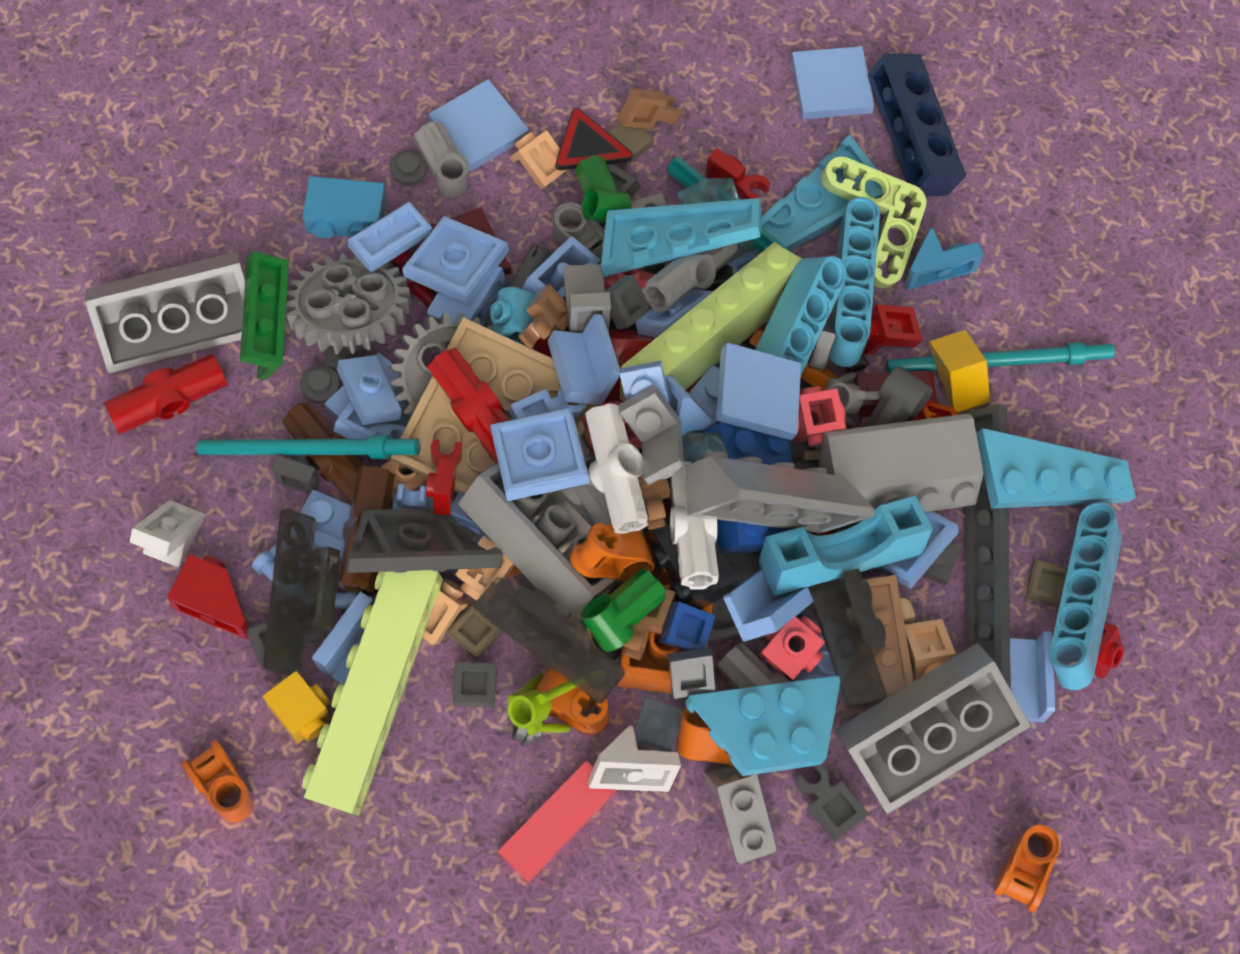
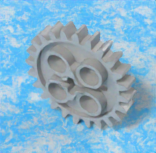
M341 253L339 261L336 262L327 256L325 260L326 265L324 266L315 262L311 263L313 272L301 270L299 272L301 281L291 280L292 290L287 291L286 316L290 329H294L297 339L304 337L308 347L318 342L319 351L321 352L329 346H333L335 354H339L343 347H348L351 354H354L357 345L361 344L365 349L371 350L370 341L376 340L384 344V334L396 335V325H405V315L410 314L409 303L411 298L409 287H407L406 278L404 276L400 277L399 268L390 269L389 262L370 273L356 255L353 260H348L345 253Z
M445 312L441 315L440 325H438L433 316L426 318L427 330L418 323L412 326L416 336L415 339L408 335H403L400 338L407 349H395L393 351V354L401 359L400 364L389 366V370L399 373V378L390 381L389 385L400 387L401 393L395 396V400L398 402L405 400L407 404L401 412L402 416L414 413L432 378L431 373L422 361L424 350L427 348L433 349L438 354L445 351L446 342H450L462 318H465L464 313L458 314L455 322L452 323L449 313ZM476 317L472 320L480 325V318ZM492 325L487 327L488 329L493 331Z

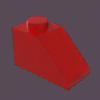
M189 554L167 596L173 609L247 640L246 632L249 626L227 569H225L226 565L211 556H204L203 559Z

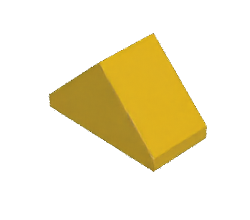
M966 330L928 342L949 406L954 407L956 413L990 402L987 360Z

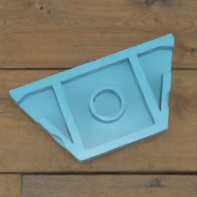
M839 676L695 694L690 695L685 703L691 714L696 711L711 729L708 733L718 747L728 753L729 760L742 776L821 765L827 758L840 678Z

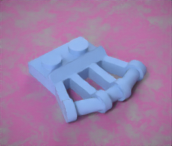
M312 490L296 521H293L289 534L270 550L261 553L253 561L251 567L259 575L264 574L280 590V596L289 600L295 597L306 602L305 606L310 609L330 608L347 610L359 593L327 591L341 566L345 545L343 526L350 517L351 506L316 490ZM299 543L305 544L293 570L287 575L276 563ZM319 550L331 557L316 585L310 587L301 583Z

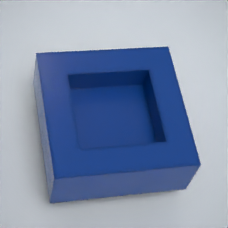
M672 602L660 642L683 651L706 648L716 615L681 602Z

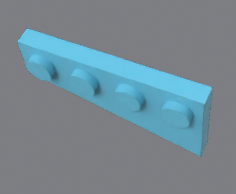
M848 135L841 142L840 147L835 152L828 154L807 178L804 176L795 185L794 190L784 199L781 198L761 217V226L789 250L796 249L842 222L848 202L850 201L826 190L821 180L823 169L832 159L841 156L847 157L876 169L851 135ZM840 168L833 173L837 175L836 181L842 183L846 178L843 177L844 170ZM858 175L853 180L856 183L853 185L852 189L855 190L857 183L861 179V176ZM867 181L865 183V191L868 196L875 199L882 197L883 191L879 183L876 181Z
M760 198L608 210L601 260L603 276L607 277L759 238L761 235L762 212Z
M984 428L976 433L991 509L1086 505L1098 502L1106 504L1124 503L1136 498L1126 460Z

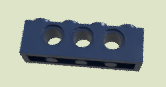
M884 53L867 76L905 181L920 188L925 196L949 195L966 177V173L921 54Z

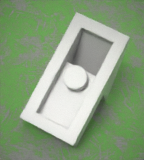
M169 500L132 528L130 543L143 547V554L179 567L205 518V513Z
M630 725L599 754L588 779V786L594 789L669 792L681 767L678 752L638 750L634 729Z

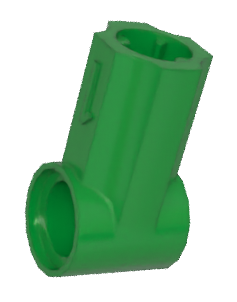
M592 155L586 160H580L575 172L584 192L582 214L586 220L606 223L608 210L631 209L629 194L617 190L604 157Z
M641 568L611 595H602L589 602L582 609L580 618L603 651H614L632 638L634 634L633 626L666 599V590L649 570Z

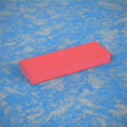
M587 760L498 850V854L527 883L550 862L617 792V789L589 788L588 779L594 767Z

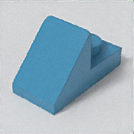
M933 227L930 228L910 268L905 282L906 289L911 290L976 272L984 255L979 242L968 245L958 243L943 251Z

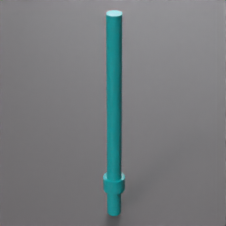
M1083 342L1066 343L1065 347L983 352L982 354L987 360V367L1066 362L1067 365H1082L1085 363V360L1113 359L1115 348L1112 343L1084 345ZM933 356L886 359L887 372H892L897 367H901L907 372L937 371Z
M371 435L369 439H200L197 441L196 450L199 455H369L371 459H389L391 455H419L421 444L419 439H391L389 435Z

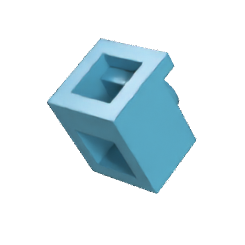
M517 287L501 289L498 292V300L490 306L494 332L526 346L519 338V335L533 321L526 309L536 293L521 290Z

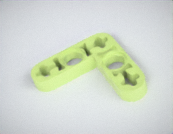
M835 157L822 171V184L832 194L849 201L857 197H865L877 204L884 218L878 232L874 286L877 288L891 287L901 279L906 268L926 208L927 200L925 194L915 185L850 158ZM838 168L844 170L843 177L846 179L842 183L836 181L837 175L833 173ZM859 175L861 179L854 190L852 187L856 182L853 180ZM867 181H876L880 184L883 191L881 198L875 199L868 196L865 191V183ZM908 196L911 198L910 204L914 207L906 213L904 219L898 218L902 215L905 208V203L902 200ZM890 228H898L904 233V245L896 246L889 241L887 234ZM888 254L894 255L888 265V271L893 274L884 278L881 276L882 270L878 267L887 260Z

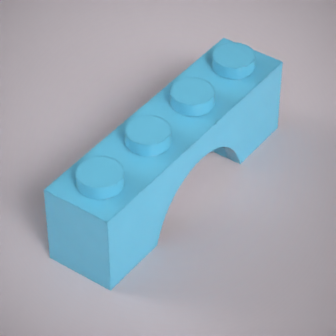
M912 496L879 505L874 510V517L864 519L853 527L838 533L822 536L812 535L803 526L765 537L758 563L773 595L778 596L922 555L933 528L917 497Z

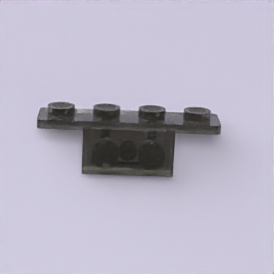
M286 508L280 511L263 667L267 670L290 676L295 671L299 674L301 673L304 636L333 630L340 550L329 546L313 550L316 519Z
M859 568L845 571L837 579L809 586V592L814 600L811 604L819 627L822 630L821 633L835 674L840 678V689L846 706L852 708L883 700L887 693L874 657L886 646V631L882 621L879 618L876 619L871 605L872 591L868 582L862 579Z
M496 577L474 603L475 611L597 703H603L624 677V668L593 646L585 623L571 612L564 616L556 610V602L545 592L537 589L533 593L524 585H521L517 590L501 577Z

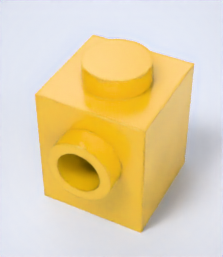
M297 671L262 696L267 707L297 744L303 739L311 741L317 738L323 726L331 719L326 708L331 703L328 697L316 683L309 687Z

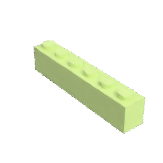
M772 243L623 364L621 368L662 361L665 376H673L685 389L689 388L712 365H716L720 361L721 348L726 343L740 345L771 318L796 264L802 258L777 243ZM621 382V384H620V400H622V401L624 402V401H626V399H625V394H624V390H623V386H622V382Z
M438 571L378 572L375 589L379 591L374 605L369 604L363 613L361 628L365 630L359 645L354 644L349 652L346 667L350 671L345 685L340 683L334 693L332 708L336 710L331 724H325L320 732L317 748H320L321 751L316 765L310 764L305 773L302 788L307 790L304 798L356 816L360 815L443 582V578Z

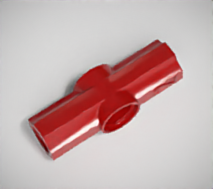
M456 347L445 350L433 359L427 366V369L451 401L449 404L460 422L469 433L473 431L492 461L497 464L498 459L490 425L509 421L502 412L503 406L489 385L484 380L480 381L471 366Z
M212 353L176 370L172 368L155 370L143 379L142 385L103 403L120 435L157 417L161 420H168L174 417L173 413L178 412L180 415L188 410L190 402L226 387L228 384Z

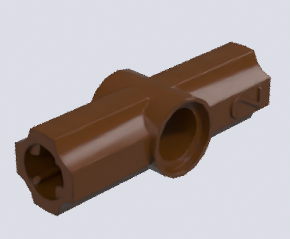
M309 401L303 404L299 403L291 408L287 416L282 420L287 432L294 439H347L334 432L332 427ZM306 455L316 471L319 469L322 471L319 475L325 481L330 480L352 506L358 468L364 466L358 459L359 456Z
M361 466L358 468L350 517L343 526L345 545L337 586L343 588V590L355 593L361 591L368 594L375 591V581L378 572L347 573L346 565L363 510H389L395 474L391 473L388 469L377 466Z

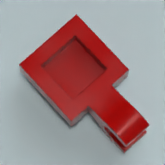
M716 148L708 157L705 176L731 195L735 196L738 194L743 199L759 198V196L752 192V189H760L765 194L770 189V182L764 176L745 175L746 168L743 167L735 156L727 155Z
M434 439L431 444V460L437 467V471L428 475L426 497L433 498L434 514L450 516L456 484V471L462 460L461 442H455L452 453L442 454L440 452L439 439Z

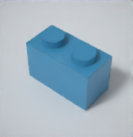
M309 176L303 209L306 232L322 239H329L333 236L351 238L385 217L387 206L385 184Z

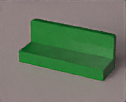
M252 251L247 256L240 361L257 365V379L266 380L283 365L289 260Z

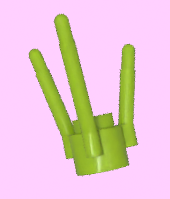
M595 668L544 693L533 690L543 677L542 673H538L520 690L508 695V715L510 720L519 728H527V733L531 736L539 732H569L571 727L568 724L542 723L547 719L551 711V700L601 675L602 670Z

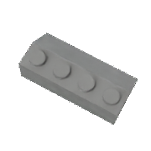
M238 251L87 288L85 304L108 374L241 340L245 276Z
M971 414L825 432L818 468L827 469V474L844 476L874 507V510L879 505L912 496L917 497L924 512L976 505L984 474L974 418Z
M724 452L705 453L702 455L701 460L686 465L687 516L785 529H796L804 526L807 532L823 533L875 516L874 507L844 476L827 474V469L825 468L799 470L795 469V464L787 462L767 465L762 464V459L756 457L734 460L728 459V454Z
M499 463L477 476L458 503L466 514L570 624L580 617L582 609L589 602L599 596L606 595L621 581L620 579L585 577L572 566L569 556L571 550L577 544L585 542L588 538L589 529L594 523L583 506H578L568 500L562 493V490L507 501Z
M976 643L838 727L835 731L886 814H889L1027 730L1031 725L994 660Z

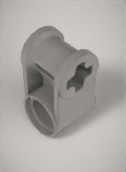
M573 202L560 205L555 210L553 219V239L561 246L573 236L602 260L605 228L601 227L597 222L586 220L583 217L581 205ZM571 223L577 227L575 229H568L562 225Z

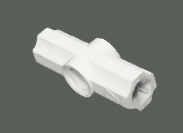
M609 403L593 407L585 413L596 460L589 467L590 479L594 486L605 494L614 533L626 534L632 531H639L649 525L638 477L643 474L642 455L636 447L629 444L623 417L619 413V405Z
M687 461L684 462V465L673 476L669 477L673 506L670 512V532L672 544H677L681 585L687 586L691 590L706 589L708 586L718 582L719 574L715 549L717 519L687 516L686 465L696 462Z

